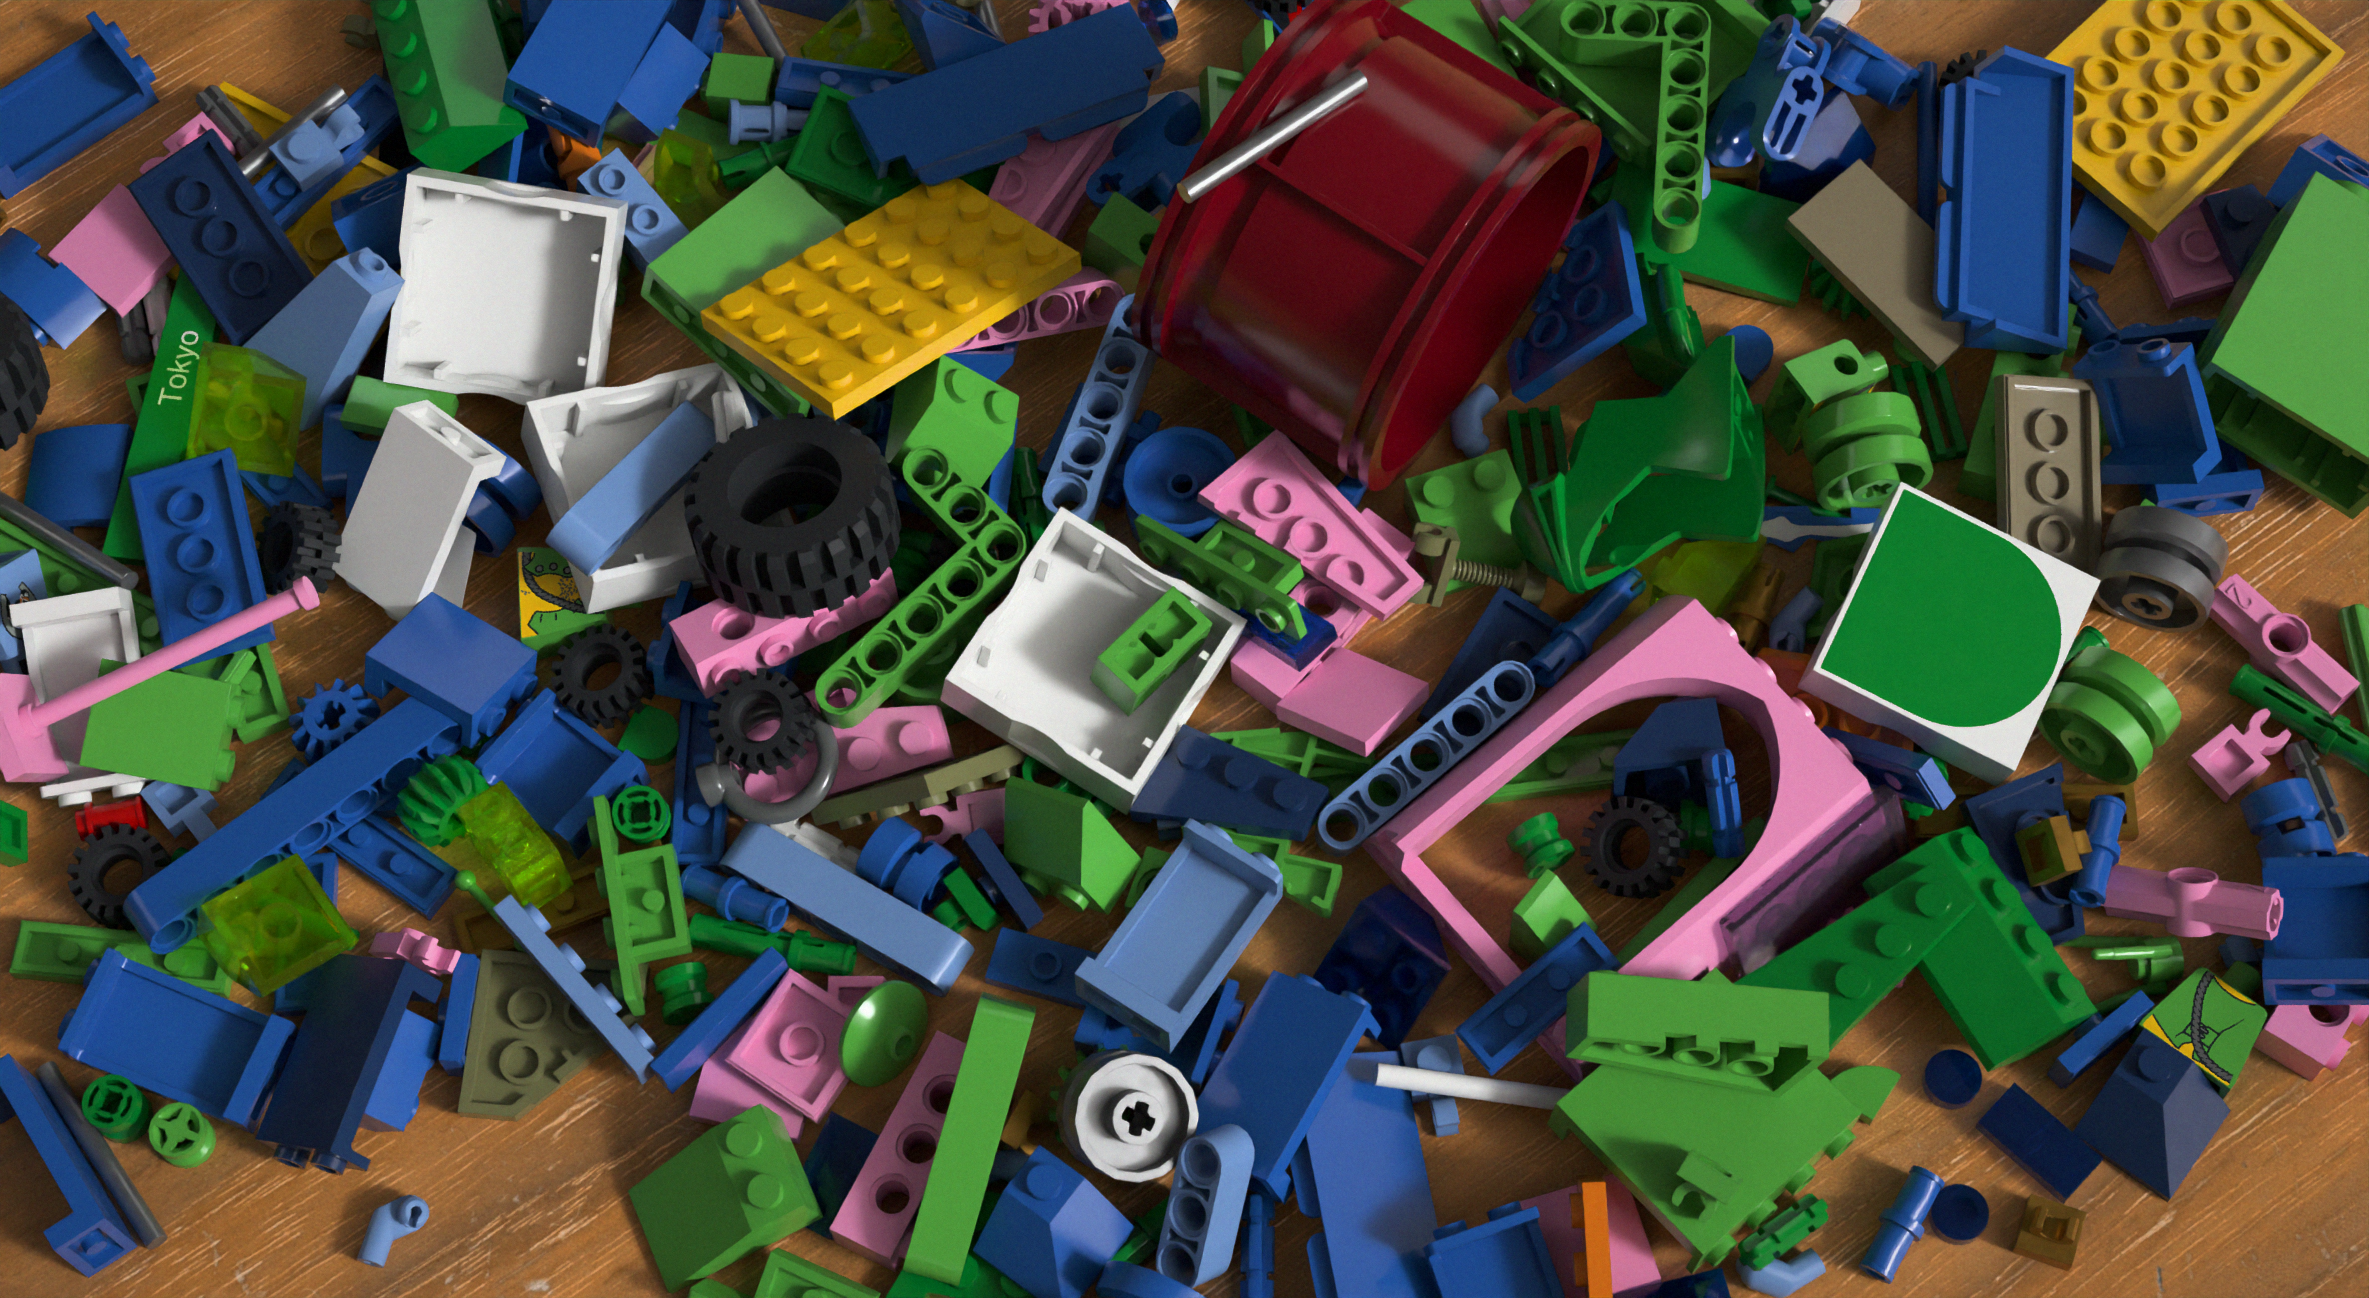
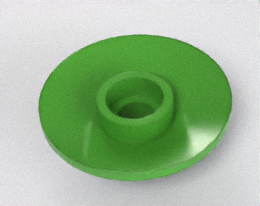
M901 980L887 981L871 989L856 1003L844 1023L838 1045L840 1067L848 1079L863 1087H876L890 1082L909 1066L923 1043L928 1026V1006L924 995L918 988Z

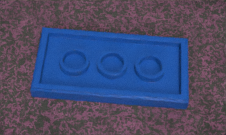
M230 447L127 477L163 648L267 600L237 459ZM273 622L171 668V670L274 641L276 636Z

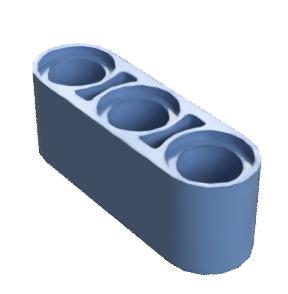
M1226 1124L1189 1138L1183 1143L1179 1152L1156 1254V1268L1158 1273L1170 1277L1191 1289L1221 1276L1227 1271L1231 1262L1255 1152L1252 1139L1240 1126Z

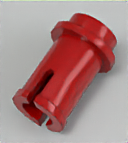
M141 795L135 796L133 799L94 806L92 802H86L84 809L75 811L76 827L82 842H85L84 839L91 833L98 840L102 839L104 836L101 828L108 825L115 832H119V823L130 824L134 830L138 826L149 829L148 812Z

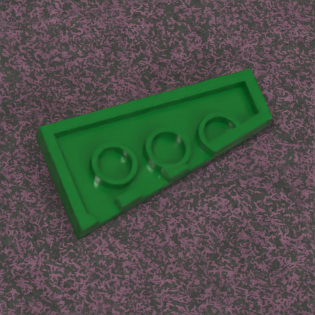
M1932 862L1733 984L1829 993L1830 1052L1975 907V902Z

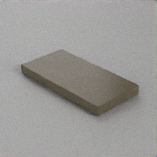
M1860 158L1787 219L1784 228L1932 373L1964 346L1965 323L1942 321V310L1933 301L1935 231Z
M2013 374L1994 377L1997 529L2092 576L2096 563L2102 555L2099 402L2093 381Z

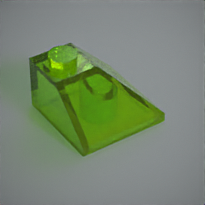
M203 341L198 364L185 460L230 447L236 455L239 470L293 477L307 377L257 349Z
M298 853L202 904L196 933L225 975L260 998L265 997L358 943V938Z

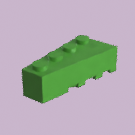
M1611 970L1588 972L1567 992L1565 1057L1780 1098L1829 1058V993L1621 975Z

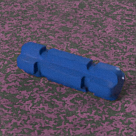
M1729 749L1709 750L1702 754L1701 759L1705 778L1709 779L1705 782L1710 824L1712 829L1715 830L1712 832L1714 851L1718 858L1739 857L1745 853L1746 847L1744 832H1742V828H1739L1742 825L1737 782H1735V778L1731 777L1736 774L1734 758Z
M1258 1193L1245 1197L1242 1210V1221H1247V1227H1241V1274L1246 1275V1280L1240 1281V1298H1274V1280H1269V1274L1275 1273V1227L1269 1225L1270 1221L1275 1220V1200Z

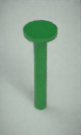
M1775 474L1771 475L1765 488V503L1767 498L1771 497L1789 506H1807L1813 516L1850 518L1837 511L1823 509L1816 502L1774 485L1777 478Z

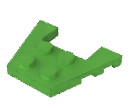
M1280 728L1209 734L1308 779L1311 777L1315 763L1366 773L1372 768L1377 748H1375L1367 757H1364L1306 731L1280 733ZM1219 827L1231 837L1233 844L1249 854L1252 852L1262 853L1278 866L1280 873L1283 875L1284 896L1323 918H1331L1342 878V865L1289 854L1292 840L1237 834L1235 828Z

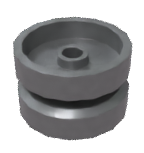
M2151 505L2131 506L2118 511L2110 523L2103 543L2105 552L2097 561L2092 575L2101 580L2093 598L2103 609L2116 617L2142 628L2166 633L2189 632L2201 628L2208 619L2215 598L2213 586L2221 579L2229 556L2228 545L2225 539L2216 529L2200 519L2174 509Z
M1116 1048L1091 1054L1071 1070L1059 1091L1056 1119L1061 1139L1075 1159L1111 1178L1139 1183L1164 1176L1177 1165L1183 1143L1189 1138L1196 1136L1199 1116L1194 1091L1177 1068L1159 1057ZM1129 1107L1131 1114L1126 1121L1122 1119V1114L1125 1108Z

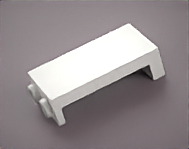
M429 400L395 407L341 535L342 545L336 547L335 553L341 554L340 562H333L332 569L346 580L350 588L367 595L383 607L385 613L390 618L400 622L433 591L479 482L500 475L507 457Z
M117 586L9 605L12 626L22 629L29 677L40 704L97 679L102 658L131 663L142 658L130 590ZM91 706L50 725L70 774L53 782H46V786L39 788L41 798L58 799L60 808L93 802L91 793L112 790L113 798L140 795V791L145 788L146 783L155 781L79 766Z

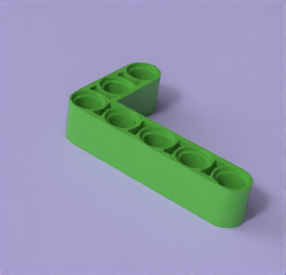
M1572 0L1563 7L1560 14L1559 49L1564 58L1572 63L1581 65L1661 68L1651 234L1656 246L1664 252L1672 254L1683 253L1691 249L1696 243L1701 217L1711 38L1710 15L1703 7L1689 2ZM1584 28L1592 32L1579 34L1574 32V30ZM1638 31L1643 33V35L1634 37L1627 35L1626 32ZM1682 33H1688L1694 35L1695 37L1692 39L1680 38L1677 35ZM1685 78L1691 80L1693 83L1682 85L1678 84L1674 80ZM1675 124H1684L1689 126L1691 129L1686 131L1675 130L1671 126ZM1673 170L1685 171L1689 175L1686 177L1678 178L1673 177L1669 174V172ZM1677 216L1685 219L1687 222L1675 225L1670 224L1665 219Z
M929 445L920 446L909 452L904 459L902 467L905 486L911 501L959 550L831 665L817 680L815 696L821 715L826 722L835 728H853L868 717L925 665L927 661L1016 582L1020 567L1028 556L1025 534L1021 528L945 452L937 447ZM926 469H934L942 473L940 480L933 485H920L915 481L918 473ZM962 506H971L980 512L975 520L968 523H960L952 519V514L955 510ZM1000 543L1011 544L1017 549L1012 558L1004 561L995 560L989 555L992 547ZM961 579L972 580L977 584L976 590L967 597L954 596L949 592V588L954 582ZM927 615L937 620V625L934 629L925 634L914 633L909 629V624L918 616ZM878 652H890L897 657L895 664L888 670L877 671L868 666L870 659ZM847 688L856 693L855 700L847 707L836 708L828 704L830 695L838 689Z
M982 992L902 1271L955 1286L959 1285L1037 1006Z

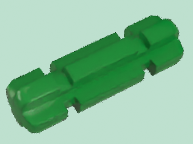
M1805 1194L1790 1207L1784 1209L1758 1228L1756 1232L1751 1233L1740 1241L1737 1247L1741 1254L1738 1257L1740 1263L1743 1266L1748 1265L1753 1271H1761L1771 1264L1775 1258H1779L1828 1221L1829 1217L1826 1212L1828 1205L1823 1198L1818 1200L1813 1194Z

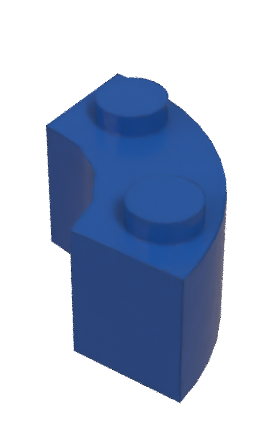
M9 227L0 236V293L15 301L22 308L40 347L44 348L49 344L51 347L65 350L109 307L62 262L56 267L47 259L39 256L37 253L41 248L39 243L21 231Z

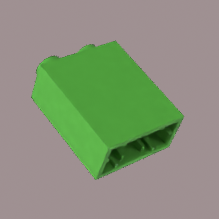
M2316 171L2271 220L2198 351L2196 360L2216 436L2352 520L2369 506V190L2351 181H2332Z

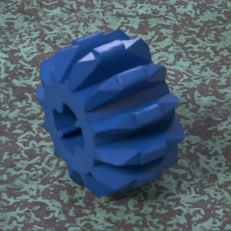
M336 678L329 691H326L322 684L315 682L314 692L316 696L312 699L297 696V705L302 712L289 716V725L293 731H296L291 736V741L297 751L305 752L304 757L310 765H313L369 726L381 715L378 703L375 699H368V693L364 690L363 686L357 683L348 689L344 680ZM339 722L340 726L334 729L332 725Z

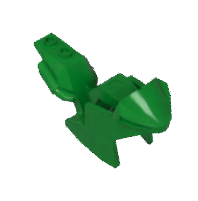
M1635 253L1647 324L1618 342V345L1624 348L1634 373L1663 387L1662 392L1656 397L1596 401L1591 417L1577 428L1568 456L1570 470L1564 476L1561 472H1557L1527 485V487L1521 490L1515 500L1510 515L1512 538L1521 552L1543 574L1564 586L1570 594H1583L1586 590H1590L1615 578L1679 538L1739 543L1756 542L1759 538L1764 518L1766 471L1764 410L1762 404L1752 405L1734 361L1735 336H1719L1706 349L1696 310L1693 311L1691 305L1686 306L1683 291L1684 280L1679 270L1672 264L1664 263L1656 267L1657 273L1653 275L1644 253ZM1654 472H1655V473H1663V474H1671V475L1647 476L1648 474H1651V473H1654ZM1620 501L1614 512L1615 504ZM1601 524H1608L1607 528L1597 536L1602 528Z

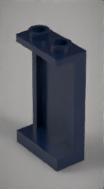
M331 953L255 1140L275 1150L273 1159L293 1168L305 1169L307 1163L310 1162L313 1167L339 1176L343 1175L345 1168L367 1171L371 1160L353 1151L351 1145L408 1001L436 1004L443 983L407 961Z

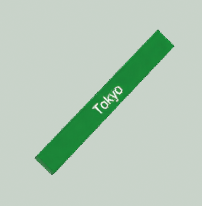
M181 268L102 550L104 554L121 564L146 567L127 477L187 460L206 391V384L209 380L222 331Z

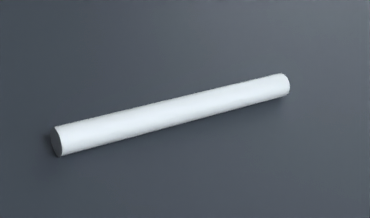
M1382 1063L1376 1064L1373 1077L1374 1086L1553 1110L1555 1104L1571 1091V1089Z

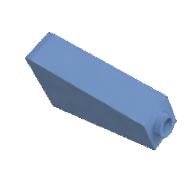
M368 247L339 258L325 268L230 358L228 365L301 431L323 422L326 405L343 402L405 280L391 269L382 257L373 253Z

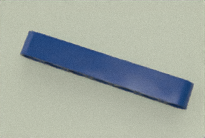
M410 696L134 889L124 901V914L151 951L156 954H166L175 951L250 899L257 891L267 887L396 796L409 785L408 777L415 776L421 771L423 763L426 762L431 765L442 754L451 757L464 746L461 744V724L419 699Z

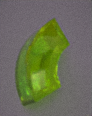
M664 127L654 156V180L657 192L671 211L691 232L730 201L715 191L719 174L710 144Z

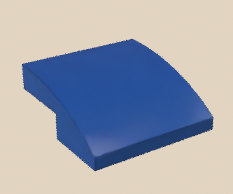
M129 424L83 425L56 429L36 435L24 505L73 535L75 526L109 527L135 434Z

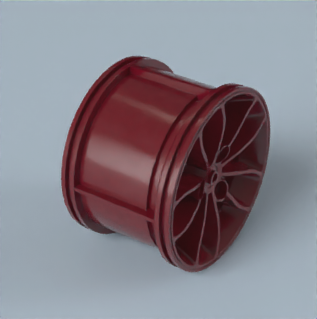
M1314 0L1276 38L1243 80L1209 131L1181 181L1355 69L1360 70L1364 74L1368 82V88L1193 202L1187 203L1184 201L1178 189L1176 190L1154 236L1138 280L1132 305L1131 329L1134 339L1146 349L1154 351L1165 361L1176 365L1328 461L1350 478H1359L1363 486L1377 492L1394 483L1423 455L1449 420L1452 412L1460 405L1512 333L1548 272L1581 206L1597 164L1602 134L1600 128L1589 120H1580V116L1567 107L1560 106L1394 6L1389 0Z

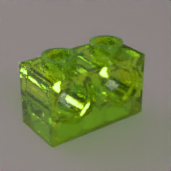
M503 780L456 809L473 847L522 908L531 902L538 909L574 885L558 849Z

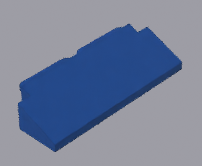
M1130 2L849 100L846 107L877 180L887 177L890 162L902 158L911 179L918 177L922 184L933 187L1022 155L1027 148V137L1040 133L1045 141L1056 143L1143 111L1148 103L1147 94L1151 86L1150 82L1159 79L1165 59Z
M2006 45L1974 67V78L1966 76L1957 84L1950 83L1941 90L1937 178L1939 184L1946 190V202L1939 205L1936 209L1933 301L1942 310V321L1965 323L1964 347L2059 355L2067 350L2074 68Z
M1402 1051L1352 1053L1290 1161L1299 1210L1307 1218H1321L1323 1232L1312 1235L1307 1242V1254L1316 1298H1440L1422 1249L1428 1243L1435 1241L1432 1231L1438 1229L1410 1090L1374 1086L1373 1083L1374 1070L1377 1063L1404 1066Z

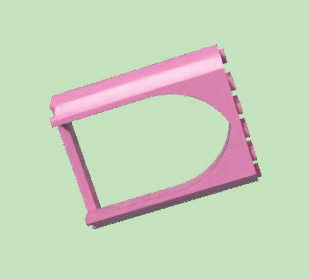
M1668 595L1658 600L1369 836L1361 846L1490 990L1497 995L1523 972L1424 864L1418 855L1564 735L1602 711L1623 703L1652 697L1693 696L1700 699L1715 697L1717 703L1736 709L1764 739L1771 769L1769 812L1763 833L1753 851L1741 866L1723 883L1617 972L1621 975L1700 981L1715 967L1722 974L1725 973L1873 847L1878 839L1879 822L1882 820V816L1876 807L1866 777L1852 764L1853 758L1849 750L1838 739L1828 738L1814 724V716L1804 702L1796 697L1790 698L1776 684V676L1766 662L1758 657L1752 658L1738 644V636L1730 624L1720 617L1715 619L1696 598L1685 595ZM1566 1015L1536 1039L1576 1085L1601 1065L1599 1063L1565 1057Z

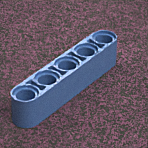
M1135 293L1122 298L1114 309L1043 487L1042 498L1048 525L1059 510L1056 507L1065 501L1079 503L1078 507L1069 511L1092 525L1158 358L1154 351L1146 349L1134 339L1132 329L1129 328L1131 326L1132 305ZM1120 366L1132 368L1131 371L1125 374L1111 372ZM1104 410L1115 413L1107 419L1093 417L1096 413ZM1086 455L1098 458L1093 463L1087 465L1075 462L1078 458Z
M685 400L563 515L547 536L545 543L587 577H590L690 480L700 461L707 462L705 455L716 444L714 420L689 400Z
M1513 660L1503 661L1495 665L1331 801L1320 813L1314 830L1315 840L1320 849L1328 855L1335 857L1348 856L1355 852L1369 836L1519 715L1533 697L1535 690V680L1530 669L1524 664ZM1499 678L1513 679L1521 689V698L1513 702L1502 700L1494 691V681ZM1459 712L1471 713L1480 724V732L1475 736L1469 737L1460 735L1453 727V715ZM1422 746L1432 749L1438 757V768L1427 772L1417 769L1410 758L1411 750ZM1376 781L1388 782L1397 792V802L1385 807L1376 805L1369 797L1368 787ZM1334 816L1347 817L1355 826V837L1346 842L1334 840L1326 830L1328 819Z
M748 820L718 865L721 871L729 878L732 876L742 877L748 880L750 887L777 898L786 899V903L789 904L790 914L841 943L856 945L857 952L938 997H946L975 951L973 945L955 931L765 824Z

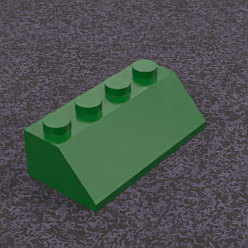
M373 0L370 2L407 145L412 155L431 169L459 173L529 129L524 112L502 102L506 78L511 71V66L491 0Z
M1971 826L1935 836L1870 876L1862 883L1870 898L1873 899L1933 862L1974 900L1975 907L1916 966L1987 1072L2056 1046L2097 1012V1009L2086 995L2081 982L2070 972L2053 947L2048 934L2037 924L2022 902L2017 889L2006 879L1989 854L1986 844L1975 834Z

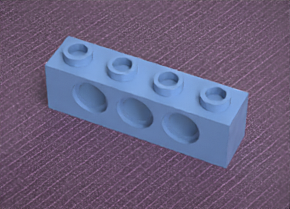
M618 147L577 178L576 193L629 201L622 251L644 276L646 268L651 262L690 233Z

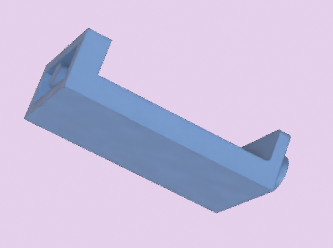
M1190 818L1183 827L1181 843L1097 958L1093 960L1087 956L1074 973L1076 995L1166 1052L1171 1053L1282 898L1283 875L1280 873L1278 866L1262 853L1252 852L1249 854L1233 844L1231 837L1218 826L1211 823H1206L1203 826Z

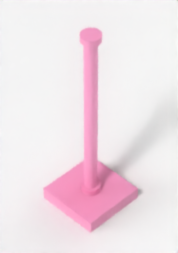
M306 576L293 581L292 588L43 704H40L29 675L0 673V768L6 782H53L70 774L51 730V724L303 607L309 611L319 606V597L312 582Z

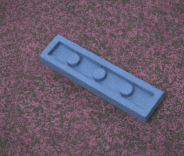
M511 894L497 904L493 910L501 924L637 1080L643 1085L655 1074L650 1067V1062L654 1060L652 1054L658 1049L656 1044L637 1023L630 1029L626 1027L616 1015L622 1009L620 1003L601 982L594 988L590 986L580 974L587 968L586 965L566 942L557 948L547 937L545 932L551 928V925L531 902L522 908Z

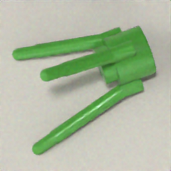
M2083 935L2061 945L2078 948H2099L2093 949L2091 952V957L2094 960L2127 959V966L2131 977L2134 980L2142 979V985L2094 1004L2097 1009L2096 1013L2099 1012L2100 1015L2116 1010L2140 990L2146 996L2166 994V981L2181 979L2184 973L2183 952L2178 939L2174 935L2156 938L2152 935L2137 937Z

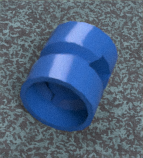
M2292 778L2275 782L2250 793L2241 800L2239 805L2250 833L2262 838L2256 846L2261 862L2263 858L2277 857L2284 853H2300L2307 857H2335L2338 853L2326 823L2315 820L2321 809L2308 779Z
M894 816L886 819L871 835L861 851L855 871L859 877L882 891L892 888L893 897L926 915L940 902L948 891V887L943 882V879L959 867L960 858L935 840L923 843V835L920 830L899 816Z

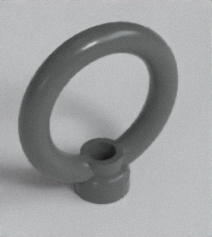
M760 703L752 707L744 718L743 729L745 735L762 723L781 719L778 706L772 703ZM814 707L809 708L816 717V724L809 726L815 733L813 739L817 748L815 771L808 784L799 793L787 800L775 803L760 802L749 797L742 790L741 778L735 764L722 754L715 745L712 761L698 765L695 768L698 785L706 803L710 807L725 803L738 816L751 822L767 825L787 823L806 815L828 794L838 771L839 747L831 725L825 721L818 710Z

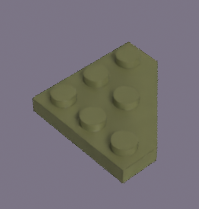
M1009 742L998 744L945 763L822 800L811 810L815 826L838 821L840 830H844L871 821L870 812L873 811L876 812L878 820L910 811L908 802L913 801L917 811L949 801L946 793L947 790L951 789L953 797L984 788L982 777L986 776L988 783H994L1007 779L1011 775L1016 776L1020 774L1017 764L1024 762L1028 754Z
M482 949L458 1113L461 1117L517 1122L610 1049L527 953ZM580 957L587 967L580 973L592 988L601 982L615 997L611 980V969L618 968L619 962L617 960ZM648 963L638 964L644 1005L646 1007L651 969ZM625 1001L619 1002L622 1009L616 1015L628 1029L636 1023L640 1026L644 1022V1015L634 1017Z

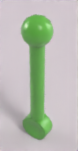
M469 870L459 871L454 879L455 886L461 891H468L505 929L493 910L496 904L476 884L474 873ZM514 939V946L517 949V951L526 953V951Z

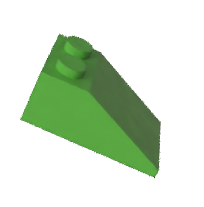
M761 1103L709 1129L628 1190L666 1288L671 1294L824 1218L782 1117Z

